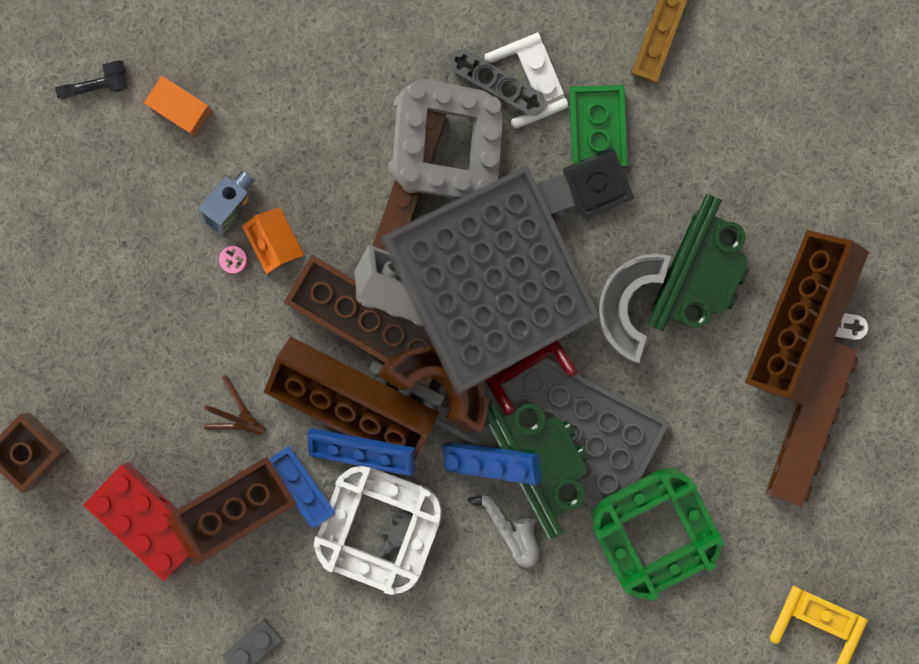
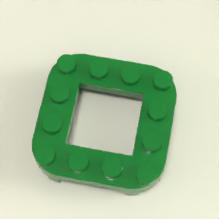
M677 468L658 470L603 499L591 513L593 532L618 581L628 595L636 598L648 599L649 601L658 599V593L704 569L708 572L717 566L715 563L721 554L722 546H724L722 536L718 533L697 490L696 484ZM670 499L691 542L643 567L623 529L622 523Z

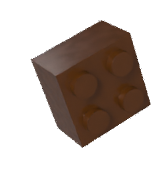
M31 413L19 414L0 434V473L21 493L30 491L67 454L69 449Z

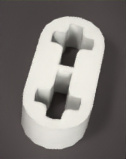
M844 313L835 337L849 340L861 339L867 334L868 323L859 315ZM854 320H856V325L861 326V330L856 331L852 335L851 329L843 327L844 324H853Z

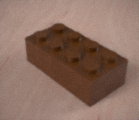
M265 457L171 513L166 520L194 566L197 567L289 510L296 502L269 458Z

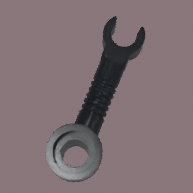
M113 61L103 64L104 77L55 87L57 98L65 99L110 87L111 92L128 89L124 73H126L124 61Z

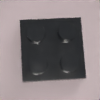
M614 147L562 169L584 220L635 199Z

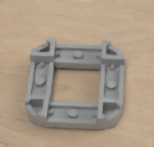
M427 79L411 83L395 97L393 107L397 108L393 160L388 162L389 173L392 172L396 181L403 187V191L460 199L498 180L503 122L501 102L498 98L492 97L482 90ZM427 110L469 118L468 121L473 122L469 170L423 163Z

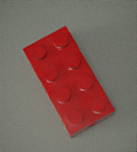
M129 462L121 464L83 504L90 513L163 582L189 557L166 520L171 513L178 509Z

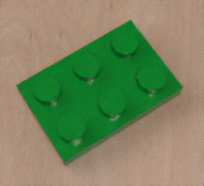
M624 85L569 87L572 164L614 147L622 168H627Z

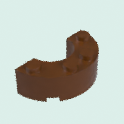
M434 346L403 351L388 360L377 373L378 376L398 389L411 388L419 379L425 376L437 380L445 388L449 397V410L446 419L467 433H481L488 410V397H485L482 385L484 381L473 385L461 393H456Z

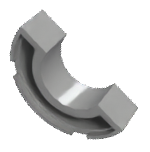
M648 254L633 258L616 268L608 276L600 289L596 310L600 316L597 318L599 330L613 351L633 363L640 362L647 336L638 332L630 323L627 313L628 301L633 292L640 286L645 284L659 285L664 282L671 256Z

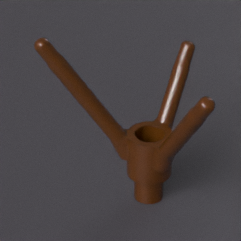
M224 375L222 379L241 412L237 417L206 405L204 407L206 411L235 423L205 424L204 429L243 430L247 433L251 431L260 436L265 426L256 422V418L250 416L251 413L244 406L232 383Z

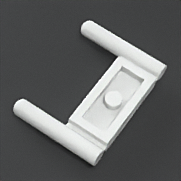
M538 32L484 55V60L491 64L517 53L530 87L539 91L546 100V107L541 114L537 116L523 114L513 118L511 125L514 129L569 108ZM535 96L536 102L538 106H540V104L537 101L538 96Z

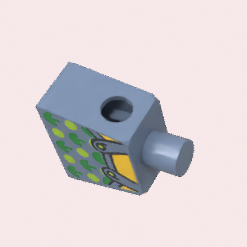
M243 171L240 172L234 181L225 177L198 208L202 222L225 237L250 202L247 190L254 183V179Z

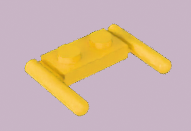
M792 586L770 635V641L774 644L780 643L791 616H795L800 620L847 640L836 664H849L868 619L796 586Z

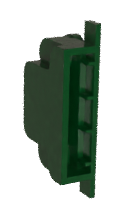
M706 194L700 209L695 211L650 310L653 313L647 325L663 332L668 319H671L690 328H700L709 322L711 314L722 313L727 308L731 310L738 296L735 294V290L738 284L742 285L749 272L746 269V256L742 252L737 251L744 245L746 237L744 229L739 224L727 222L715 216L721 204V199Z
M496 403L489 405L486 422L499 447L504 450L538 454L542 481L536 485L519 483L548 540L562 534L563 530L556 516L567 510L578 508L585 498L584 488L577 480L585 474L586 466L584 462L588 458L581 445L576 447L571 437L575 433L568 420L562 422L554 416L545 418L543 410L534 404L522 405L515 409L511 415L502 416Z

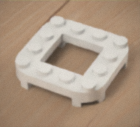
M364 466L353 467L340 475L335 483L336 487L329 504L336 515L322 523L318 536L314 540L316 555L323 568L331 573L334 571L383 590V593L394 595L405 592L414 586L423 571L442 519L441 501L433 491L417 483L382 470ZM363 494L413 513L395 563L345 545Z

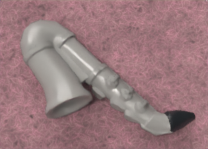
M480 495L468 498V502L486 508L500 536L504 538L512 553V558L518 565L525 568L536 565L539 560L540 551L534 535L536 519L514 521L513 524L516 527V531H513L511 523L509 521L506 522V517L501 512V508L495 504V501L490 496Z

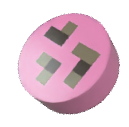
M229 246L221 252L219 263L226 272L237 274L246 268L248 257L243 249L237 246Z

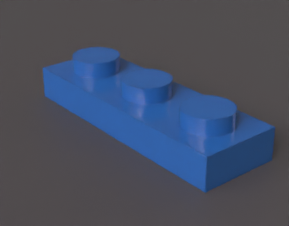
M289 446L269 459L295 500V506L312 530L336 515Z

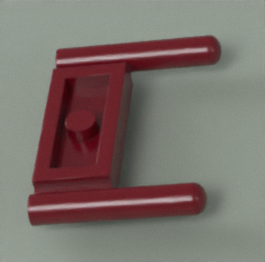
M558 340L485 379V382L506 415H511L515 408L500 384H504L551 356V353L554 354L568 377H573L577 374L576 367Z

